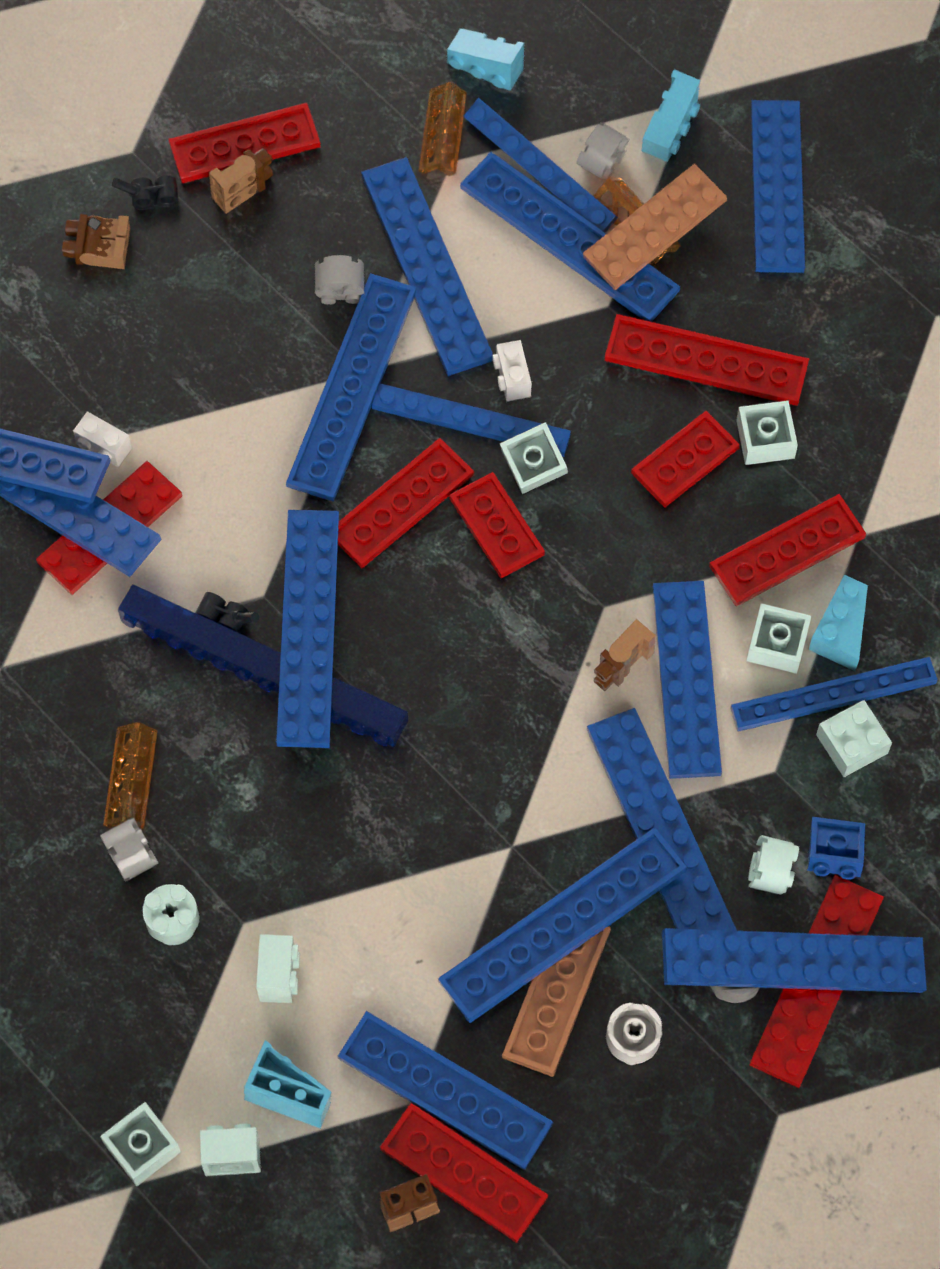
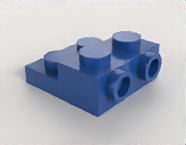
M812 817L807 871H814L818 876H826L829 873L839 874L846 880L861 877L864 864L865 823Z

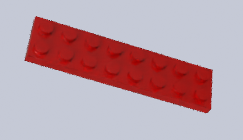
M616 314L605 354V361L778 402L789 401V404L796 406L799 403L809 358Z
M835 875L808 934L867 936L884 896ZM784 988L749 1065L800 1088L843 990Z

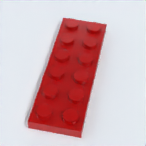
M307 103L169 139V145L182 184L209 177V172L215 168L222 172L233 165L238 157L244 156L243 152L248 149L255 154L264 148L273 160L321 147Z
M439 438L339 521L338 545L361 568L365 567L449 497L450 494L473 477L474 470Z
M146 461L103 500L146 527H149L182 497V492L151 463ZM63 535L36 559L37 563L71 595L77 592L108 564Z
M838 494L710 562L709 567L737 607L866 538L867 533L841 495Z
M413 1103L409 1105L380 1146L382 1152L419 1177L427 1174L432 1186L516 1243H518L548 1198V1194Z

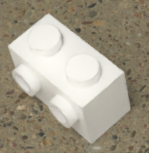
M521 340L496 344V354L492 355L494 368L499 369L498 384L500 391L505 393L506 401L531 397V380Z
M86 412L73 430L76 444L80 448L108 455L111 460L110 463L116 467L120 466L132 449L128 434L89 412Z

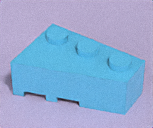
M460 28L447 49V63L455 69H462L471 73L478 79L487 80L498 88L511 91L523 71L524 43L517 42L516 45L505 43V38L498 37L497 40L487 39L486 34Z
M676 70L671 75V87L669 91L664 90L662 95L664 100L658 111L654 112L642 141V152L667 162L672 154L676 155L680 147L681 141L679 140L681 136H686L690 128L689 121L691 117H696L700 108V104L697 103L700 80Z
M846 575L843 576L811 639L810 651L856 671L860 657L868 585Z
M265 1040L245 1084L244 1100L321 1129L331 1105V1091L307 1072L297 1068L288 1057H283Z

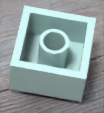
M789 401L739 407L736 421L745 465L795 459L798 445Z
M546 422L500 443L502 453L522 494L568 473L567 466Z
M761 603L747 661L797 674L811 616Z
M865 700L820 723L816 734L843 777L888 754L892 744Z
M260 934L256 985L260 1002L292 1003L293 995L298 994L297 971H294V968L299 969L300 952H298L299 946L294 945L293 936Z
M145 1102L100 1136L105 1146L136 1186L181 1152L177 1142Z
M237 1124L233 1129H223V1126L214 1125L208 1126L207 1130L200 1131L201 1165L205 1176L261 1172L260 1141L256 1127H251L250 1124Z

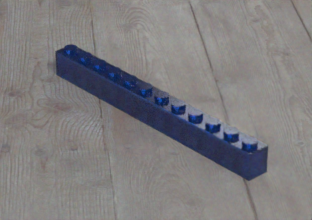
M132 584L118 608L123 624L130 628H135L136 626L144 630V633L151 638L157 639L159 637L164 639L168 645L175 649H180L181 647L189 651V654L196 659L202 660L204 658L211 661L212 665L220 670L228 669L234 672L241 680L256 682L261 689L267 692L273 690L279 693L280 652ZM332 677L331 722L350 726V729L359 735L365 733L373 737V740L380 745L387 746L388 744L395 747L408 722V712Z

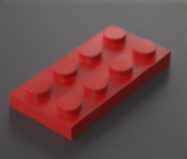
M705 411L632 468L631 474L665 508L739 449L740 444Z
M494 472L450 494V501L500 578L545 555V550Z

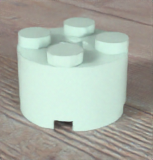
M761 835L756 844L761 846L760 851L754 852L751 860L748 881L752 882L749 884V887L781 895L786 892L787 887H791L793 884L795 873L791 871L792 862L797 860L799 846H795L792 842Z
M174 884L163 885L154 889L145 897L143 917L147 929L153 938L167 945H178L191 938L199 924V913L194 897L184 886ZM173 912L174 917L169 918L168 913Z

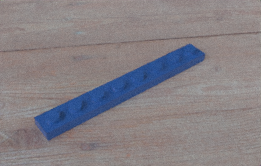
M480 98L466 112L464 117L565 205L606 233L618 219L614 213Z
M379 383L372 402V409L503 442L542 424ZM547 425L561 455L564 457L571 431Z
M927 657L731 704L730 709L737 732L859 703L863 700L867 701L937 683L938 679L931 659Z

